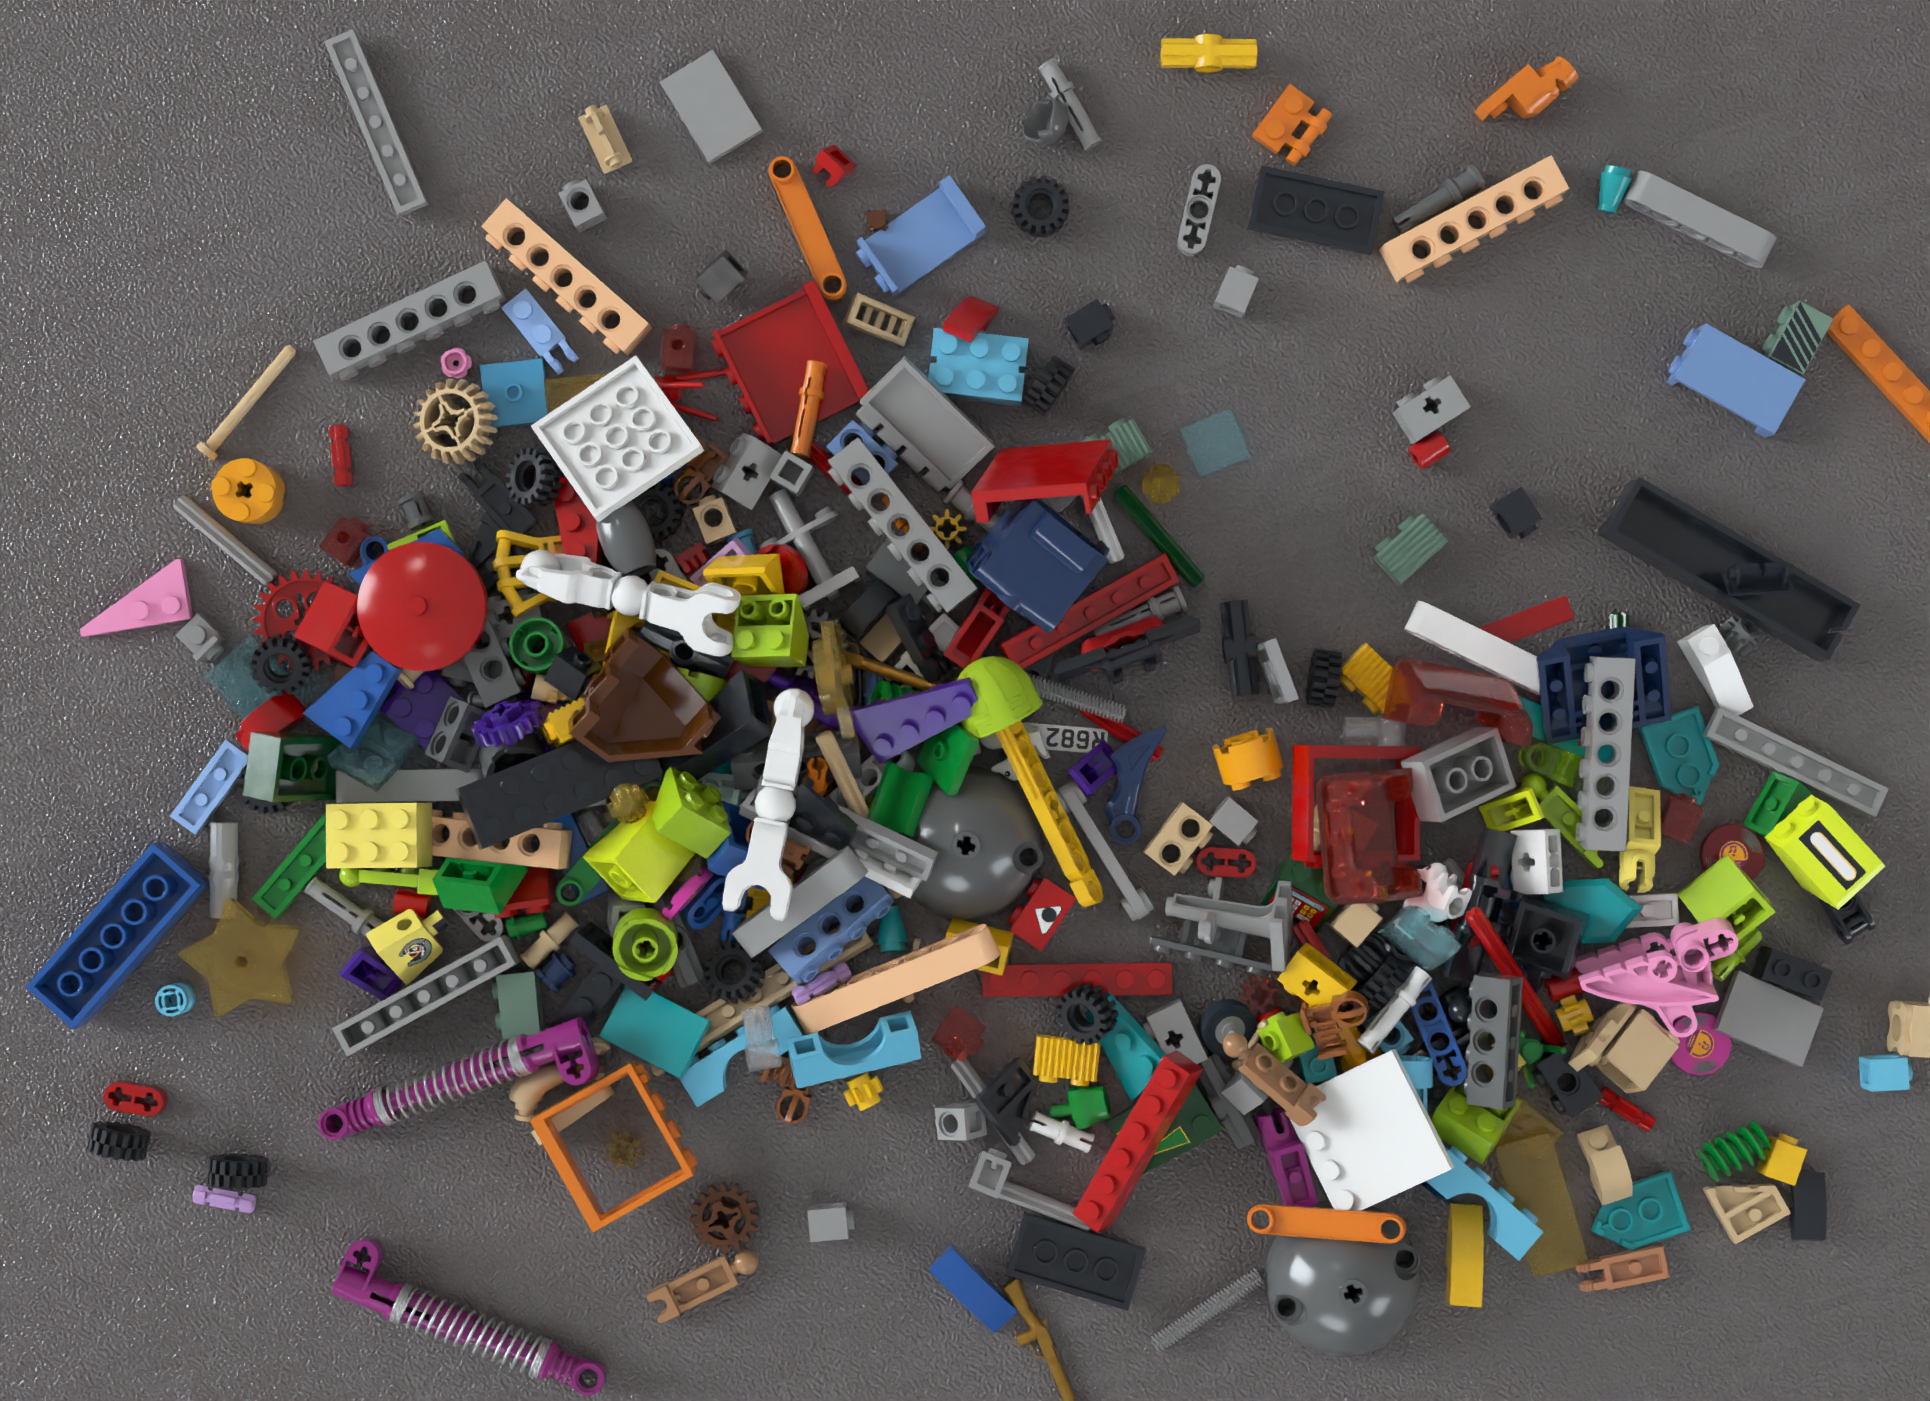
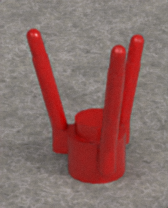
M724 369L680 375L666 374L665 377H654V381L675 410L711 421L718 420L716 415L676 403L675 399H681L682 389L704 387V382L689 380L727 375Z

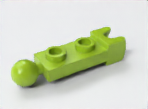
M1532 773L1525 776L1522 780L1521 788H1532L1536 798L1540 800L1538 803L1544 815L1543 819L1554 829L1560 828V835L1593 868H1601L1603 861L1598 857V850H1586L1580 847V842H1577L1576 826L1582 820V810L1578 809V805L1558 786H1554L1548 791L1546 789V781L1541 775Z
M341 868L339 873L341 882L348 887H356L360 883L418 887V894L438 895L432 879L439 869L401 868V872L391 871V868H372V870Z

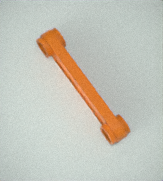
M785 156L776 157L769 165V176L817 287L826 300L839 301L847 293L846 279L793 160ZM781 165H787L791 168V173L785 178H778L775 176V170ZM829 280L840 281L842 286L837 293L831 294L825 291V284Z
M1262 1203L1252 1207L1247 1215V1223L1251 1230L1255 1233L1392 1244L1402 1240L1407 1229L1404 1219L1400 1215L1390 1212ZM1261 1210L1268 1214L1270 1218L1268 1226L1262 1227L1256 1224L1254 1220L1256 1211ZM1386 1220L1397 1222L1400 1226V1234L1397 1236L1387 1235L1383 1230V1222Z

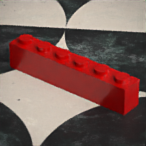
M1179 1051L1164 1055L1072 1213L1097 1233L1112 1226L1203 1071L1201 1066Z

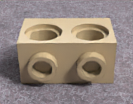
M1180 802L1142 852L1175 876L1178 871L1183 874L1194 859L1190 855L1197 846L1202 849L1213 836L1210 832L1213 825L1185 803ZM1187 819H1193L1198 824V831L1192 837L1184 836L1181 830L1183 822ZM1169 844L1176 845L1179 850V856L1173 862H1166L1162 857L1163 848Z

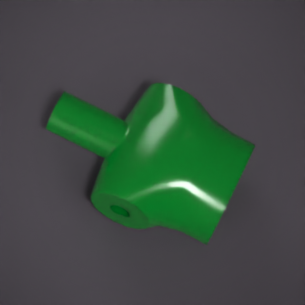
M1105 1086L1071 1087L1067 1090L1069 1103L1050 1106L1052 1118L1072 1115L1077 1129L1088 1128L1101 1120L1111 1119V1107Z

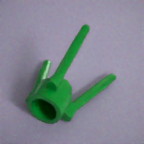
M1520 1031L1519 1054L1526 1061L1522 1070L1528 1087L1533 1088L1534 1080L1529 1064L1539 1061L1543 1052L1564 1054L1567 1050L1560 1046L1541 1044L1538 1040L1525 1036V1033Z

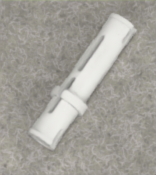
M1415 966L1409 977L1395 990L1389 1002L1383 1007L1360 1038L1357 1039V1042L1367 1051L1374 1054L1380 1043L1398 1023L1409 1007L1413 1008L1415 1006V1000L1428 983L1431 982L1432 977L1421 968Z

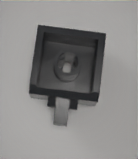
M1527 895L1520 901L1507 949L1515 962L1523 965L1522 970L1529 972L1527 981L1534 992L1537 993L1541 989L1544 977L1550 979L1554 975L1567 980L1573 974L1590 914ZM1544 932H1547L1550 935L1549 938L1552 937V941L1550 943H1547L1543 940L1544 938H1546L1545 936L1541 937V935Z

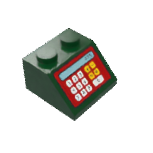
M1289 849L1260 904L1266 906L1274 901L1278 881H1291L1293 922L1299 923L1307 920L1317 934L1336 909L1351 880L1325 866L1323 868L1304 867V861L1292 860V849Z

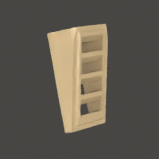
M856 293L851 299L843 324L904 347L915 317L865 295ZM862 305L866 308L860 321L856 317ZM875 310L878 313L872 326L868 322L872 311ZM886 314L890 318L884 331L880 327ZM899 319L902 320L897 336L892 334L896 320Z

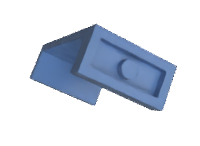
M950 175L939 182L940 188L887 224L889 228L886 231L880 229L865 241L862 237L857 240L859 250L856 252L857 256L866 268L871 265L878 275L874 279L884 293L890 291L893 297L897 296L986 233V225Z
M1707 323L1697 329L1692 328L1683 342V345L1687 346L1681 357L1678 355L1675 357L1668 369L1671 375L1667 383L1674 385L1679 382L1756 425L1757 428L1754 432L1764 438L1774 435L1806 379Z

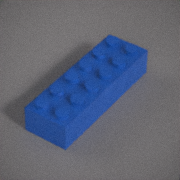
M166 842L152 843L25 987L72 1029L85 1026L209 887V881Z

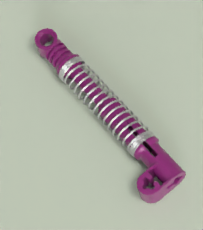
M578 1017L532 1035L523 1033L511 1037L509 1042L502 1040L499 1045L492 1044L490 1048H482L481 1052L475 1050L471 1055L465 1054L462 1059L456 1057L453 1062L446 1061L444 1065L437 1064L434 1069L427 1068L425 1072H417L416 1076L410 1074L407 1076V1079L400 1078L397 1082L391 1081L388 1086L381 1085L376 1087L365 1097L322 1112L318 1120V1129L326 1139L336 1140L351 1136L374 1125L390 1126L401 1122L403 1115L410 1119L412 1111L414 1114L419 1115L421 1108L428 1112L431 1105L434 1108H438L440 1101L445 1105L448 1104L449 1098L456 1102L458 1095L466 1098L467 1092L475 1095L477 1089L484 1091L486 1085L493 1088L495 1082L503 1084L505 1078L512 1081L514 1075L521 1078L522 1075L532 1074L538 1070L540 1065L556 1060L560 1075L565 1082L574 1086L593 1081L598 1076L600 1062L585 1021ZM544 1045L545 1050L532 1053L531 1049ZM582 1050L584 1056L572 1061L569 1060V1054ZM506 1059L508 1063L503 1065L502 1060ZM583 1063L584 1070L577 1073L576 1067ZM438 1067H442V1075L436 1071ZM428 1071H433V1078L427 1074ZM424 1074L423 1082L418 1078V1075ZM411 1077L415 1078L414 1085L408 1081ZM401 1081H405V1088L399 1084ZM392 1084H396V1092L390 1088ZM451 1091L455 1093V1099L450 1094ZM446 1094V1102H444L440 1095ZM432 1098H437V1105L432 1102ZM426 1100L428 1103L427 1109L422 1104V1102ZM418 1104V1112L413 1108V1105ZM409 1107V1116L404 1112V1108ZM337 1115H339L343 1120V1127L341 1130L338 1129L335 1124V1119Z
M371 1237L362 1238L353 1243L347 1250L331 1294L382 1313L386 1320L396 1323V1325L402 1321L406 1323V1328H409L410 1325L415 1326L416 1332L419 1328L425 1330V1336L430 1332L435 1334V1339L438 1336L445 1338L444 1343L447 1340L453 1341L454 1347L457 1343L464 1345L463 1351L466 1350L469 1342L475 1343L472 1351L473 1354L476 1353L479 1345L485 1347L482 1358L485 1357L488 1349L494 1351L491 1359L492 1362L498 1353L504 1355L501 1365H504L507 1356L513 1358L510 1366L511 1369L514 1368L517 1360L523 1363L520 1373L524 1371L526 1364L531 1365L530 1377L543 1380L545 1378L551 1379L554 1376V1381L558 1382L559 1379H562L561 1384L564 1385L570 1382L569 1387L576 1389L582 1395L590 1396L596 1394L606 1382L607 1370L599 1360L587 1359L582 1356L578 1360L576 1359L577 1354L573 1353L571 1357L569 1356V1351L563 1354V1349L559 1348L557 1342L539 1336L534 1344H532L533 1332H530L523 1340V1328L519 1329L515 1336H513L514 1325L512 1324L504 1333V1321H501L494 1329L495 1317H492L485 1325V1313L481 1314L478 1318L475 1309L469 1313L466 1306L459 1309L456 1302L448 1305L447 1299L439 1301L438 1295L430 1298L428 1291L420 1294L418 1287L414 1289V1286L400 1282L394 1284L376 1277L384 1257V1248L377 1239ZM368 1248V1255L372 1256V1258L366 1260L362 1267L369 1269V1274L350 1267L351 1263L357 1264L362 1261L363 1255L359 1251ZM587 1369L595 1371L598 1376L597 1383L593 1385L586 1384L582 1379V1372Z

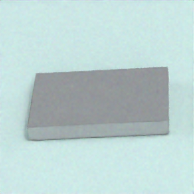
M714 50L709 51L659 82L709 164L763 132Z
M1274 638L1257 644V657L1274 702L1283 704L1299 699L1277 639Z
M1734 971L1713 1030L1797 1067H1803L1824 1008L1746 973Z

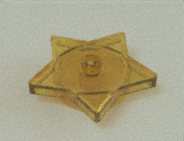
M834 620L820 622L823 639L813 640L812 647L815 676L822 709L825 716L837 714L842 739L854 738L853 673L851 664H847L841 624L835 625Z
M230 898L225 904L214 933L183 948L178 955L208 979L216 1017L224 1015L251 998L288 1004L293 1000V994L284 962L301 929L298 926L273 925L260 922L234 898ZM244 956L247 959L248 964L245 965L241 963L238 957Z

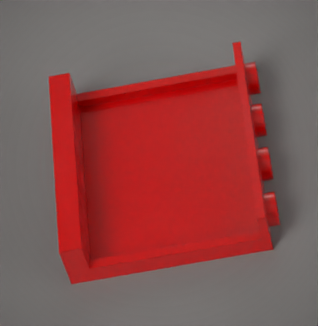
M814 280L804 284V289L719 331L716 328L712 330L715 339L710 342L718 358L725 356L730 367L724 370L732 386L739 384L744 394L738 398L746 414L752 412L757 421L756 424L752 425L755 433L761 442L766 440L770 447L794 436L801 400L799 389L804 384L807 361L813 360L827 364L822 387L824 398L819 403L816 424L860 403V399L869 391Z
M1111 439L1000 449L971 492L976 522H989L1002 501L1083 495L1086 514H1091L1097 502H1100L1101 495L1106 490L1109 480L1113 478L1114 471L1119 467L1118 452L1112 448Z

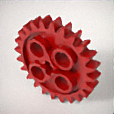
M304 569L302 578H299L297 572L293 570L290 574L291 580L288 581L283 575H279V586L269 582L267 585L271 590L270 595L267 593L259 594L265 600L264 605H254V608L262 612L261 616L252 618V621L261 623V627L253 631L254 634H263L265 638L269 636L273 638L275 634L285 637L290 631H296L299 626L298 619L303 618L297 594L301 593L303 596L306 614L310 607V597L319 591L324 582L322 581V572L318 571L314 578H311L309 569ZM330 576L326 581L333 584L334 577ZM341 584L338 587L344 589L345 586ZM283 600H289L294 606V612L288 618L282 617L278 612V606ZM304 642L301 643L302 647L305 645L308 647V655H311V663L316 671L321 669V660L328 666L333 665L330 656L315 648H310ZM278 654L277 664L281 665L287 659L289 660V670H293L294 664L291 658L285 654Z

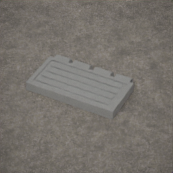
M905 356L860 399L862 407L856 415L871 430L881 423L883 426L876 434L894 452L904 445L905 448L899 456L916 473L926 466L928 469L921 477L936 492H939L945 485L951 489L995 447V443Z

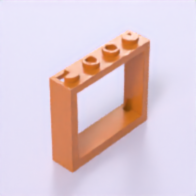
M635 1060L605 1075L529 1120L592 1233L694 1176L697 1171L695 1165L698 1162L694 1153L689 1147L685 1149L679 1139L682 1133L677 1123L673 1119L671 1121L668 1120L663 1111L666 1109L663 1098L658 1092L653 1093L647 1083L650 1081V1076L643 1064L637 1065ZM629 1074L681 1168L603 1212L551 1118Z

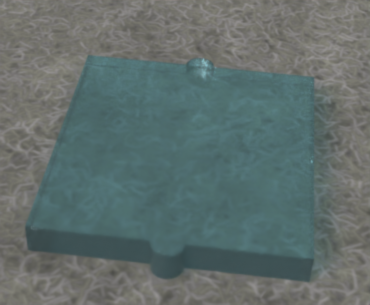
M1231 409L1180 429L1188 449L1186 455L1191 457L1199 478L1251 457L1242 437L1244 431L1239 429Z

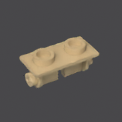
M607 104L600 108H597L596 105L587 107L585 109L586 114L578 117L604 175L633 162Z

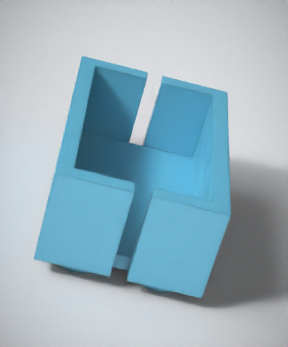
M934 328L928 379L951 399L1021 406L1025 373L1020 372H1025L1029 338L978 333L972 343L944 332L941 328Z

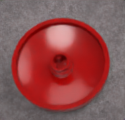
M413 542L389 550L373 563L363 578L359 589L357 613L364 637L379 656L403 669L433 671L458 662L474 648L486 624L488 600L485 586L479 573L464 556L443 545L429 542Z

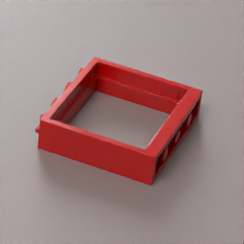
M1293 745L1292 860L1304 861V867L1323 868L1324 862H1332V867L1348 868L1352 867V861H1360V867H1380V861H1388V867H1406V861H1420V821L1401 761L1420 753L1421 746ZM1314 758L1396 759L1395 850L1314 851Z

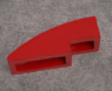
M985 586L942 655L965 669L969 664L979 659L1004 622V618L1011 608Z

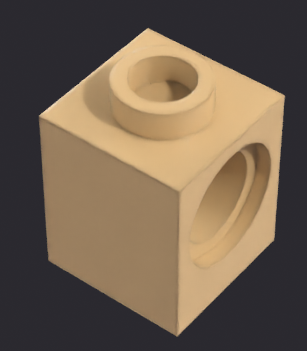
M715 495L705 497L698 501V507L693 508L708 546L722 542L726 538L738 533L727 504L722 497L718 499ZM712 511H720L723 516L721 524L717 527H710L706 522L707 515Z

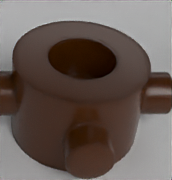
M884 208L881 211H870L868 209L865 212L868 222L866 230L868 232L872 230L879 231L880 229L886 231L889 228L886 225L885 216L888 212Z

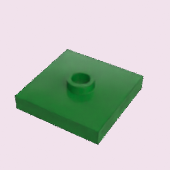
M958 722L926 739L917 763L929 776L934 778V781L947 795L957 796L978 746L979 739L965 729L962 723Z

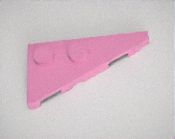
M175 559L80 628L81 637L191 620L193 612L184 560Z

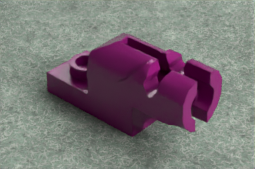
M1281 1106L1272 1107L1275 1120L1282 1127V1131L1276 1132L1270 1114L1265 1115L1263 1110L1257 1112L1255 1116L1262 1135V1143L1268 1157L1272 1177L1278 1182L1283 1205L1309 1207L1318 1204L1303 1143L1297 1139L1290 1118L1284 1114L1286 1110Z

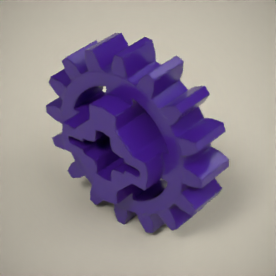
M529 699L522 703L519 700H516L514 703L504 701L496 704V707L491 709V711L481 715L482 719L475 721V726L471 727L478 746L484 745V748H488L493 744L495 748L501 744L511 746L518 743V740L522 739L525 735L534 731L533 727L540 726V721L543 720V717L535 701L530 702Z

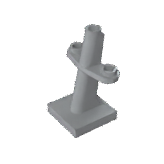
M785 489L779 490L769 497L788 535L780 540L773 537L763 542L759 547L763 548L771 544L790 545L794 543L817 585L799 596L801 605L808 614L813 609L811 604L824 597H827L830 602L839 598L841 594L838 589L852 581H855L857 586L863 584L854 566L833 576L810 534L836 520L840 516L837 510L833 511L831 506L826 507L814 515L816 518L814 521L805 525Z
M1219 876L1209 881V898L1174 893L1173 897H1167L1165 905L1166 916H1175L1199 922L1198 939H1203L1205 943H1213L1218 927L1270 939L1272 971L1285 972L1293 936L1292 928L1294 926L1291 881H1278L1274 901L1266 906L1223 901L1225 881L1223 877Z

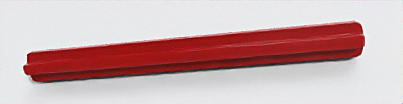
M1473 907L1470 911H1467L1465 914L1466 920L1502 975L1523 977L1521 1005L1546 1044L1558 1046L1563 1043V1035L1485 913L1479 907Z

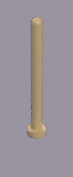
M289 344L283 348L206 443L200 441L197 444L196 448L211 460L214 461L219 455L215 452L295 356L296 349Z

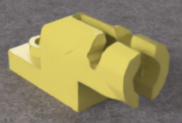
M1629 786L1626 851L1619 852V886L1622 890L1627 891L1629 889V882L1636 879V869L1643 870L1637 879V893H1645L1653 887L1655 854L1661 847L1660 790Z

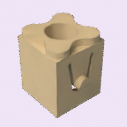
M1928 997V1002L1890 1001L1888 1006L1890 1021L1889 1033L1887 1035L1888 1051L1898 1052L1900 1055L1930 1058V997Z
M1639 1009L1636 1014L1632 1013L1603 1050V1057L1594 1066L1626 1094L1645 1091L1678 1049L1680 1040L1671 1034L1670 1031L1663 1028L1649 1012Z

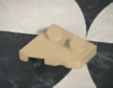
M1620 1002L1588 1025L1589 1031L1583 1033L1568 1064L1576 1071H1579L1588 1064L1592 1067L1598 1063L1604 1055L1603 1050L1637 1006Z
M1772 1183L1706 1186L1702 1188L1734 1244L1743 1241L1791 1214L1777 1187Z

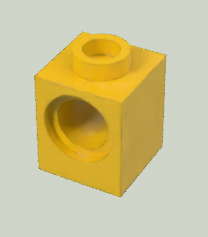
M1780 1133L1778 1138L1767 1135L1771 1152L1767 1149L1764 1150L1766 1160L1762 1161L1759 1158L1755 1171L1764 1176L1795 1186L1807 1149L1797 1145L1799 1139Z

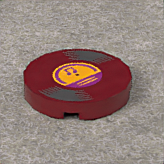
M1728 823L1717 826L1711 830L1701 843L1699 858L1704 872L1726 854L1734 860L1751 880L1758 876L1764 866L1765 851L1763 843L1754 831L1744 825Z

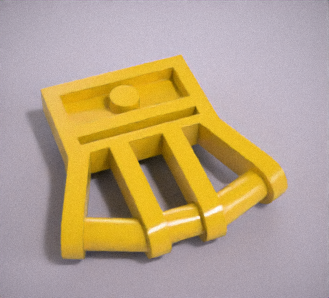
M499 530L496 535V542L498 543L497 552L492 565L493 570L498 573V591L503 593L513 608L511 610L513 616L517 619L547 601L556 602V599L543 593H539L523 602L516 589L528 588L529 586L516 577H511L510 569L521 567L526 555L509 557L511 545H516L532 550H546L552 554H564L561 535L536 538L512 531Z

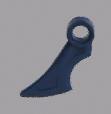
M1166 727L1156 728L1140 734L1110 755L1117 768L1118 786L1113 797L1105 804V809L1110 823V834L1121 845H1130L1136 842L1141 834V822L1135 814L1142 782L1149 761L1167 731ZM1122 820H1129L1135 826L1134 833L1129 837H1123L1117 832V824Z

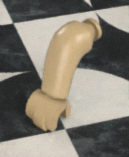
M592 1038L597 1055H603L611 1048V1044L603 1038ZM582 1050L578 1052V1056H574V1054L568 1055L570 1061L584 1056ZM556 1060L540 1065L538 1070L532 1074L516 1078L509 1092L510 1100L515 1102V1108L518 1109L515 1112L516 1120L529 1121L538 1114L535 1109L538 1108V1102L544 1100L545 1093L565 1082L560 1075ZM583 1063L576 1067L577 1073L584 1070ZM600 1066L599 1074L594 1080L605 1076V1066Z

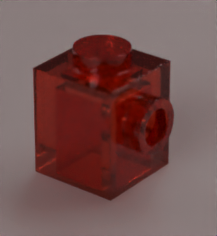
M672 324V329L663 328L660 366L664 371L695 373L698 335L695 331H691V326Z
M341 516L319 547L342 564L353 567L361 556L360 547L362 542L374 536L367 532L369 526L359 518L353 516L350 520Z
M1682 792L1679 793L1678 797L1669 794L1660 815L1661 833L1690 844L1704 808L1696 804L1698 799Z
M956 1005L945 1017L931 1038V1041L941 1047L947 1056L962 1062L969 1053L975 1056L984 1043V1040L980 1037L987 1027Z

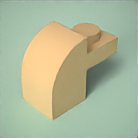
M1608 1125L1577 1134L1578 1143L1590 1166V1180L1601 1204L1606 1205L1632 1196V1179L1621 1146H1617Z

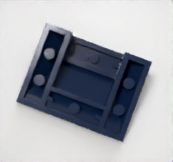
M1622 626L1565 637L1557 640L1536 658L1546 745L1581 738L1582 727H1586L1587 714H1583L1582 711L1583 696L1588 695V682L1584 681V667L1586 663H1589L1590 656L1636 659L1632 728L1672 721L1666 641L1663 633ZM1606 681L1601 687V694L1604 698H1609L1614 693V685L1611 681ZM1605 713L1600 717L1599 724L1603 730L1609 729L1613 723V718L1610 713Z

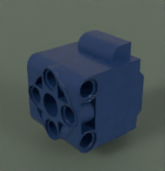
M1040 499L1014 500L986 537L972 550L966 560V565L969 572L995 593L1007 606L1038 625L1045 632L1050 633L1060 623L1067 610L1108 561L1106 556L1110 549L1102 540L1095 545Z

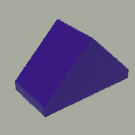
M1102 740L1067 770L1068 774L1088 796L1117 770L1110 758L1114 751L1105 740Z
M372 946L359 949L339 972L341 977L382 1001L390 997L403 982L376 953Z

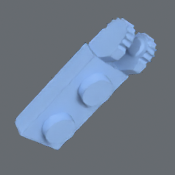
M526 288L501 307L542 359L545 358L558 375L564 370L559 361L550 354L557 346L560 345L566 357L573 363L579 359L565 341L567 338Z

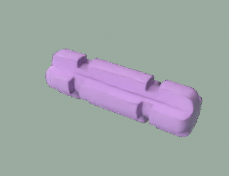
M842 962L834 966L832 971L827 970L817 975L811 981L806 982V985L803 986L801 984L791 990L792 996L797 1004L802 1005L808 1002L811 996L817 997L837 986V982L843 983L852 977L851 971L847 964Z
M196 1185L192 1195V1200L196 1204L206 1205L208 1202L210 1203L209 1206L233 1211L239 1208V1212L249 1214L254 1211L256 1206V1196L254 1194L243 1193L241 1196L238 1191L216 1187L210 1190V1186Z

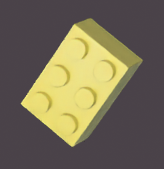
M432 803L326 804V868L432 867Z

